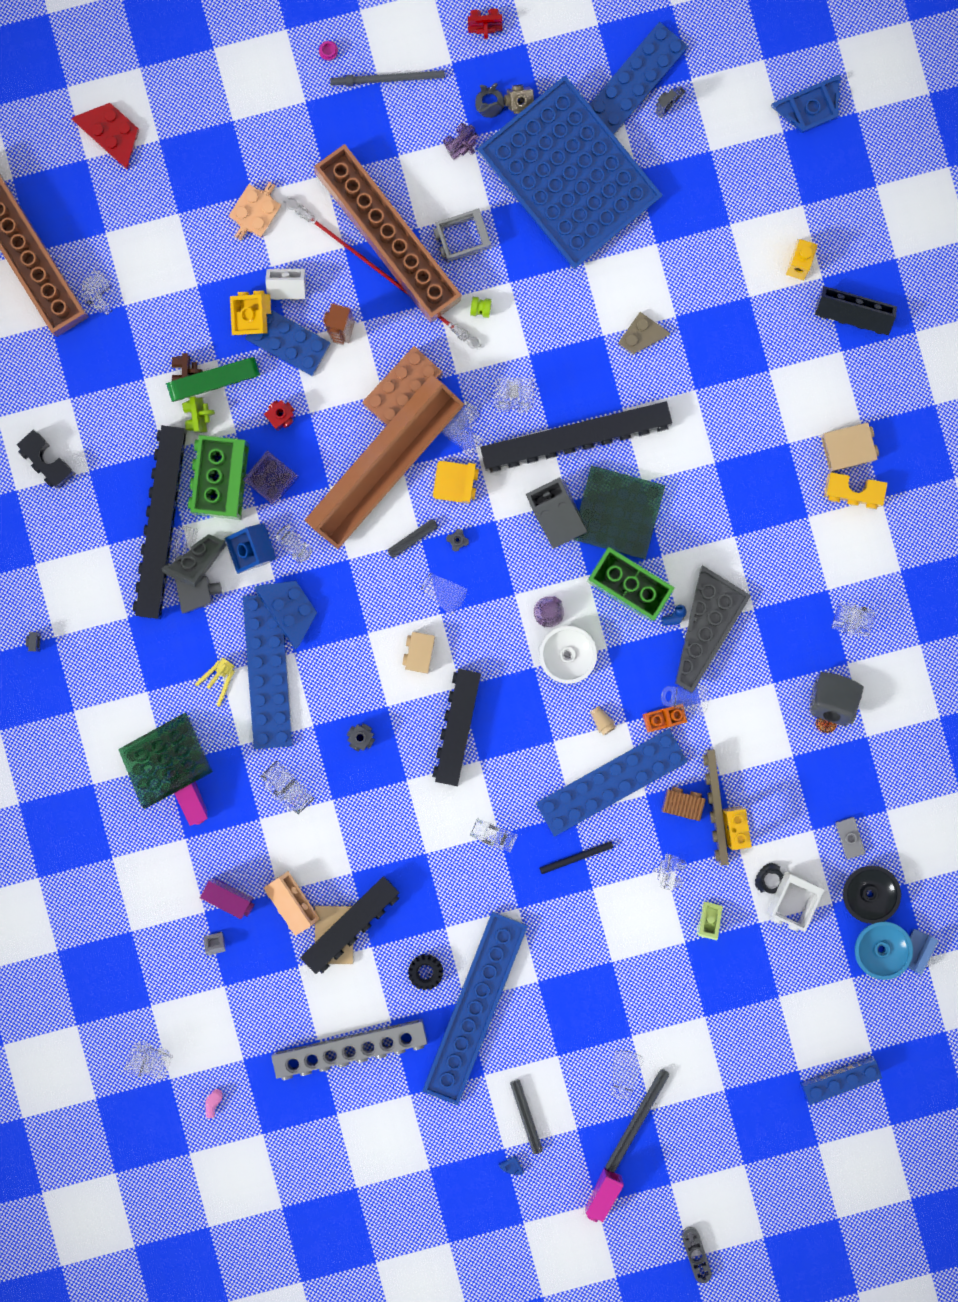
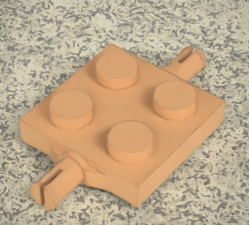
M268 182L263 191L256 189L250 184L246 187L229 214V218L240 226L234 236L241 241L246 232L254 233L262 238L281 208V204L270 196L276 187L274 184Z

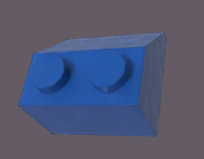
M264 523L246 527L225 538L237 574L277 559Z

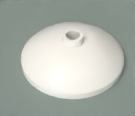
M562 626L554 629L544 638L540 646L539 658L543 670L550 678L560 683L571 684L585 679L592 672L597 661V649L591 636L584 630L574 626ZM566 651H569L571 653V657L569 659H566L564 657V653Z

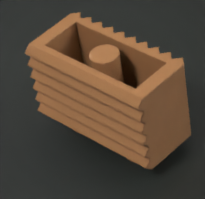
M672 786L671 790H666L661 811L700 821L705 798H701V793L691 791L689 795L683 793V789Z

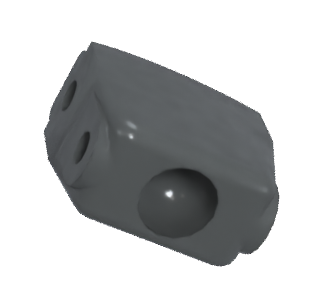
M819 672L812 688L809 711H811L814 717L841 726L852 725L857 715L864 686L841 675Z

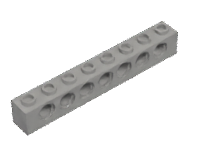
M423 1019L274 1052L271 1057L276 1079L288 1080L293 1078V1075L299 1073L301 1076H305L319 1069V1072L330 1070V1066L334 1065L345 1067L352 1061H357V1063L366 1062L369 1057L375 1056L376 1059L386 1057L387 1053L394 1052L396 1055L406 1052L405 1049L409 1048L419 1050L424 1048L428 1041ZM402 1034H410L412 1037L411 1041L404 1042L401 1039ZM389 1037L393 1040V1044L385 1046L382 1040ZM372 1042L374 1044V1049L370 1051L366 1050L364 1048V1043ZM352 1046L356 1052L353 1055H349L345 1052V1048ZM333 1050L337 1057L329 1059L326 1052ZM315 1055L318 1058V1062L310 1063L308 1056ZM296 1059L299 1062V1066L296 1068L291 1067L289 1060Z

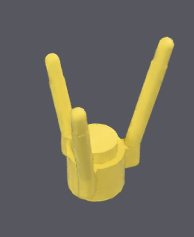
M223 657L220 661L217 660L215 665L195 683V686H198L216 670V675L207 686L210 689L220 675L223 677L228 675L217 707H220L231 677L235 673L233 671L235 666Z

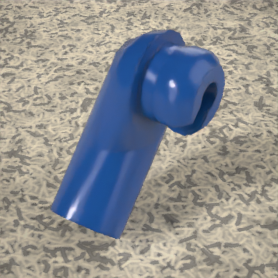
M677 605L671 616L661 617L662 626L680 624L687 613L685 606Z

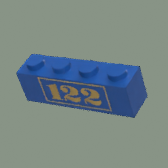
M870 1056L800 1082L806 1101L809 1105L882 1079L876 1060Z

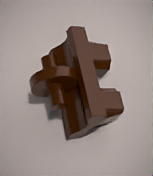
M188 353L172 357V368H182V375H172V381L203 372V370L197 369L198 362H192V369H190V355Z

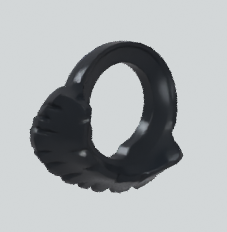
M769 863L763 866L758 875H756L755 887L761 893L774 894L779 885L774 889L768 888L764 881L765 876L768 873L776 874L781 882L784 875L780 871V866L775 863Z

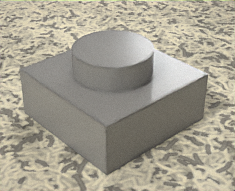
M222 932L204 936L207 956L226 951Z

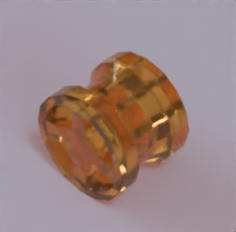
M817 718L815 723L816 728L823 733H831L837 726L835 723Z

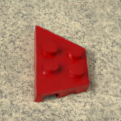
M107 103L72 117V121L126 170L129 168V161L134 151V143L138 137L139 129L111 103Z

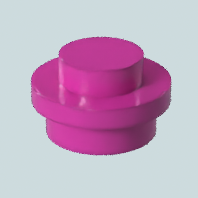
M332 41L323 42L319 47L321 58L326 61L335 59L338 54L337 45Z

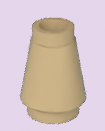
M600 706L590 712L599 733H602L603 736L616 728L615 722Z

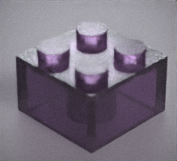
M267 450L243 481L275 506L299 477Z

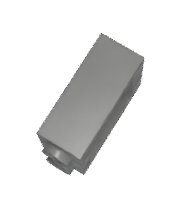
M479 208L435 222L436 228L433 231L436 240L440 239L441 241L440 253L442 258L447 259V262L491 249V243ZM474 219L481 245L450 254L442 229Z

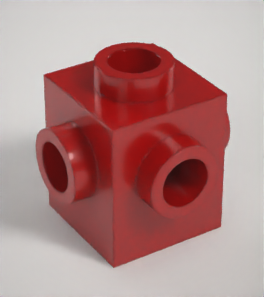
M277 400L269 405V410L264 413L277 431L282 427H289L294 422L293 418H295L293 414L294 408L289 402L284 403L282 400L279 402Z

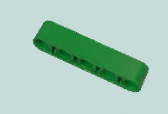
M251 357L166 383L171 401L175 402L258 377L260 372L255 357Z

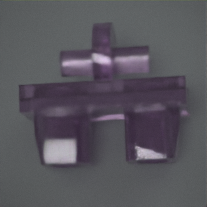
M461 123L456 129L457 134H459L456 139L447 136L443 140L453 160L460 154L464 156L467 152L473 155L475 151L472 147L477 143L475 140L479 137L472 125L467 126Z

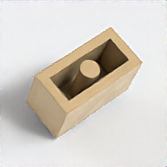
M412 632V635L407 636L406 646L409 647L408 654H404L402 665L406 666L405 670L428 674L435 636Z

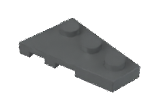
M208 534L194 544L186 554L175 558L176 561L171 565L164 566L162 572L192 587H196L225 548L226 543Z

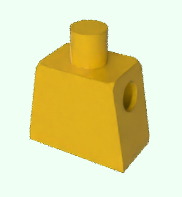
M798 239L785 275L804 281L811 268L818 245Z

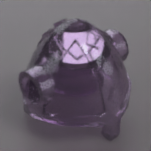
M555 596L544 597L537 601L534 606L536 622L543 627L558 625L564 617L562 601Z

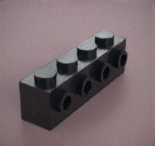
M826 286L822 287L815 308V315L821 318H828L841 324H849L859 329H867L877 334L889 335L897 312V306Z

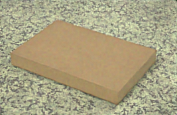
M315 906V912L320 918L315 923V942L352 906ZM353 944L350 947L346 945L342 949L344 953L337 960L333 958L328 964H353Z

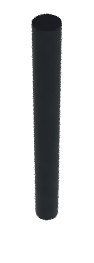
M609 841L539 868L541 874H545L614 847L612 842Z

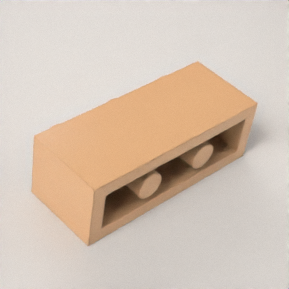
M289 871L264 887L267 896L272 900L279 914L282 915L295 936L320 920Z

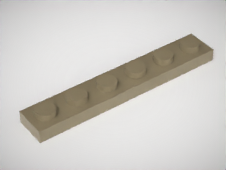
M709 749L705 750V754L702 757L703 764L707 766L708 773L705 774V782L710 787L707 798L708 804H712L710 821L714 823L715 831H712L713 842L717 843V850H714L715 861H719V864L722 866L729 865L715 750Z

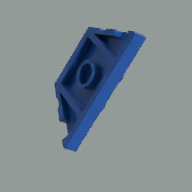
M840 74L778 100L772 103L771 107L802 133L832 121L839 116L838 103L841 76Z
M296 581L255 586V591L293 648L297 649L317 614L316 610Z

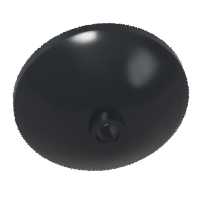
M864 866L855 870L847 878L843 887V901L848 912L857 920L869 924L881 923L889 919L898 909L901 901V889L895 876L888 870L879 866ZM868 890H872V895L870 897L866 895V892Z

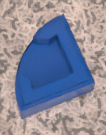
M516 1155L499 1163V1167L509 1174L521 1175L525 1173Z

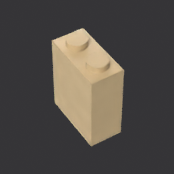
M868 422L821 435L829 472L878 460V447L874 445L872 439L874 431L872 426L869 427Z

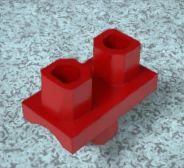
M497 8L488 10V15L481 16V11L479 10L470 11V16H468V33L484 34V40L488 39V34L503 31L502 14H499Z

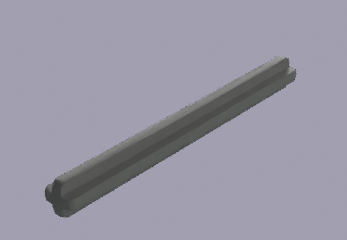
M660 1069L607 1162L606 1169L614 1173L666 1083L669 1077L667 1071Z

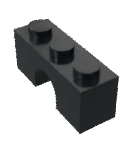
M33 429L17 444L20 448L18 451L25 460L29 458L33 462L32 468L38 474L40 472L46 477L44 481L51 488L55 486L60 489L76 474L61 458H58L51 464L44 462L43 453L50 445L36 430Z

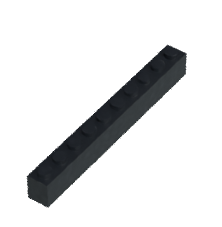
M665 401L481 446L480 450L485 471L490 470V473L501 471V467L504 466L509 468L518 467L520 462L527 461V464L538 462V458L546 457V459L555 458L557 453L561 452L567 455L575 453V449L582 447L583 450L592 449L594 444L598 443L604 446L612 444V440L619 438L620 441L629 440L631 435L639 434V437L649 435L650 431L657 429V432L666 431L669 429L668 426L672 425L668 403Z
M161 425V430L157 432L159 447L154 452V460L157 461L156 468L152 469L151 474L154 483L153 487L149 489L151 504L147 506L146 517H149L148 525L145 524L143 532L146 540L145 544L141 546L143 562H140L138 567V574H141L140 582L137 581L135 591L138 593V598L133 604L135 616L161 619L167 575L162 572V568L169 564L187 434L185 428Z

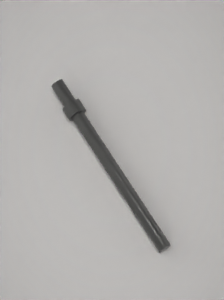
M442 70L353 76L352 74L345 75V77L330 78L331 86L346 85V87L354 86V84L440 79L445 78V72Z

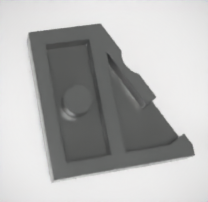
M679 86L671 89L668 93L664 92L658 98L659 102L656 104L655 114L662 118L686 91Z

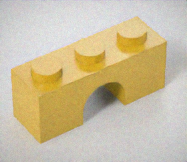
M832 472L827 475L824 497H828V501L840 502V500L847 501L848 505L858 506L861 503L866 504V508L877 509L884 505L887 489L886 482L868 479L865 481L862 492L856 493L849 487L850 476Z

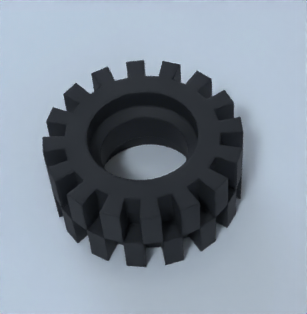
M430 954L417 956L409 966V980L417 989L425 991L426 989H433L442 980L443 967L441 962ZM422 965H429L433 969L431 978L422 979L419 976L418 970Z

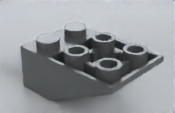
M559 477L526 493L530 506L553 549L587 533L568 486L562 478Z

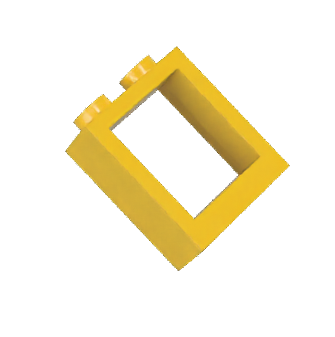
M741 806L722 809L727 847L731 850L751 848L746 809Z

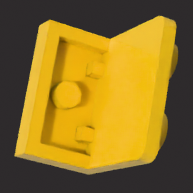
M439 461L437 463L433 497L439 500L470 504L471 499L475 500L476 488H473V482L478 480L479 469H475L476 464L468 463L466 465Z

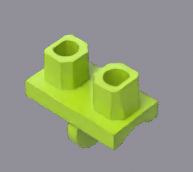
M189 397V401L182 403L184 413L192 414L191 420H185V429L200 433L207 432L206 423H210V416L215 414L214 410L208 409V403H204L203 398Z

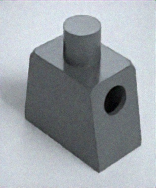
M203 576L196 587L175 579L183 614L213 604L212 595L222 593L221 583L210 584L207 576Z

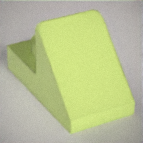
M704 901L700 922L697 926L698 936L718 940L723 906Z

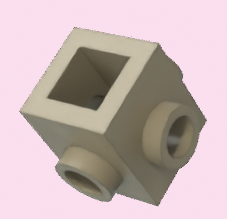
M522 84L512 85V89H507V95H504L505 106H508L509 110L514 111V114H519L534 101L533 89L523 87Z

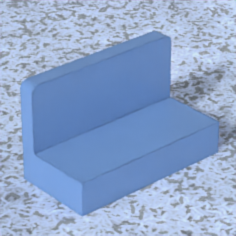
M913 929L910 935L913 945V957L908 968L922 975L938 940L917 929Z

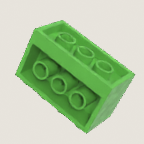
M199 435L198 440H195L194 451H197V456L192 462V470H195L194 478H191L190 489L193 492L192 497L188 499V509H191L190 512L194 515L241 520L249 443L241 439ZM218 455L222 457L219 462L215 460ZM216 474L220 476L217 481L213 479ZM214 493L218 495L215 500L211 499V495Z

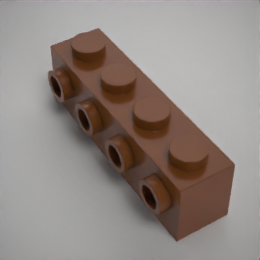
M331 303L329 312H325L323 323H325L324 326H326L333 342L344 345V342H350L355 320L351 308Z

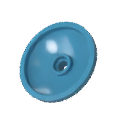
M883 921L870 924L861 931L855 943V958L859 967L867 975L880 980L893 979L901 975L908 968L913 957V945L909 935L900 926L891 922ZM879 946H884L883 952L878 951Z

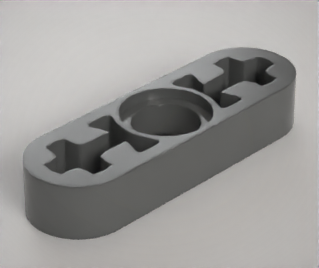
M686 1227L682 1231V1240L694 1277L699 1283H707L711 1279L712 1273L699 1233L694 1227ZM689 1232H691L692 1235L696 1234V1236L693 1237L695 1245L693 1246L691 1245L689 1238L685 1239L686 1237H688ZM694 1250H699L702 1252V1256L700 1259L694 1260L691 1257V1253ZM700 1264H702L703 1270L706 1272L703 1278L701 1275H697L700 1273L698 1267Z

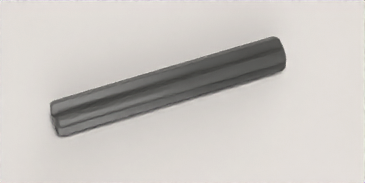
M519 1079L510 1082L532 1152L533 1154H539L543 1152L521 1082Z

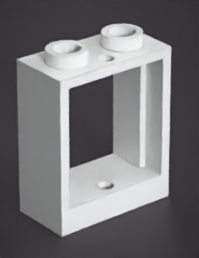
M785 872L767 911V914L772 916L770 920L780 925L783 921L789 924L787 928L798 932L800 929L806 932L824 889ZM790 883L812 892L798 922L776 913Z

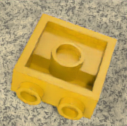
M253 291V295H249V292H237L238 296H230L232 335L268 333L267 314H271L269 294H265V291Z

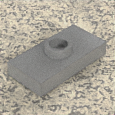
M850 817L835 822L846 859L866 854L855 818Z

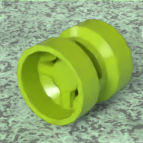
M473 296L470 316L482 315L484 318H489L492 299L486 298L481 300L479 297Z

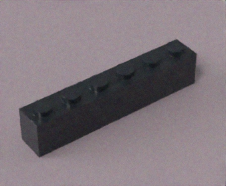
M458 669V672L453 674L452 683L455 684L454 691L449 693L448 702H451L450 710L446 709L444 721L448 722L446 729L442 728L440 739L444 741L443 746L438 747L436 758L440 760L439 765L434 766L432 777L436 778L435 782L458 787L481 673Z
M383 876L300 959L315 974L318 972L323 974L330 967L328 963L333 958L337 960L344 953L342 949L346 945L350 947L358 940L356 935L360 931L365 933L372 926L370 922L374 918L378 920L386 912L384 908L388 904L392 906L399 900L397 895L400 892Z

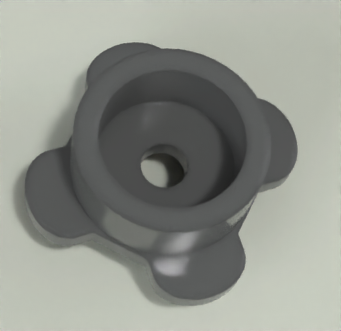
M457 529L455 533L449 534L446 537L447 542H450L453 551H459L462 546H467L469 540L464 537L462 529Z

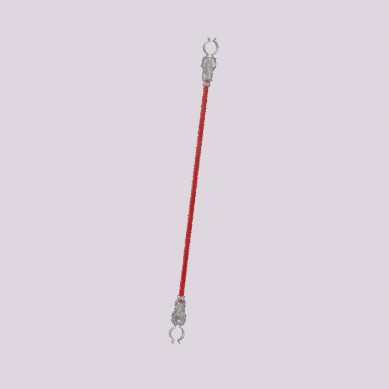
M297 205V209H295L297 216L317 225L407 294L398 282L320 224L308 212L307 208L303 205ZM442 316L439 317L461 341H468V337L478 340L477 337H470L467 330L447 321Z

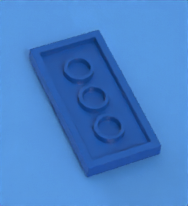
M271 310V314H267L268 333L248 334L245 338L250 343L312 377L331 344L329 341Z

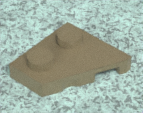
M639 312L618 342V345L634 355L655 342L668 337L670 332Z

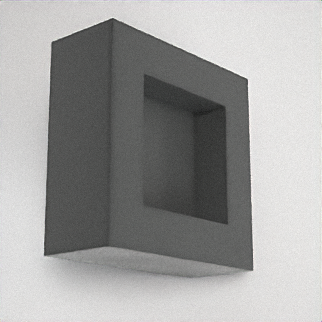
M29 632V636H26L28 651L40 652L41 633Z

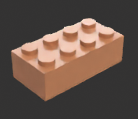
M413 346L364 399L362 404L387 426L431 374L439 380L443 372Z

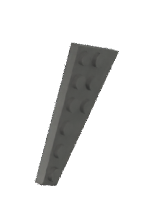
M703 565L699 573L675 684L690 693H693L751 597L750 594Z

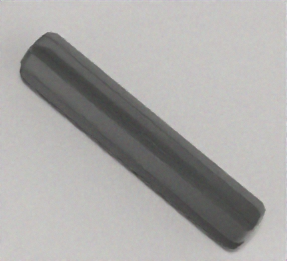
M433 519L429 520L387 550L389 555L395 558L438 527L437 523Z

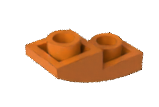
M683 704L642 714L647 733L687 722Z

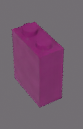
M214 877L208 881L200 896V899L239 919H242L244 916L248 917L255 905L252 903L253 897Z

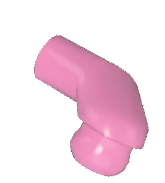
M214 1089L206 1098L207 1118L215 1117V1108L222 1101L223 1095L219 1089Z

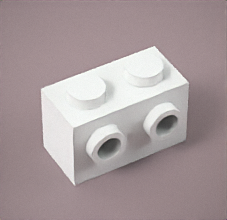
M267 269L265 279L266 292L270 295V299H306L305 269Z

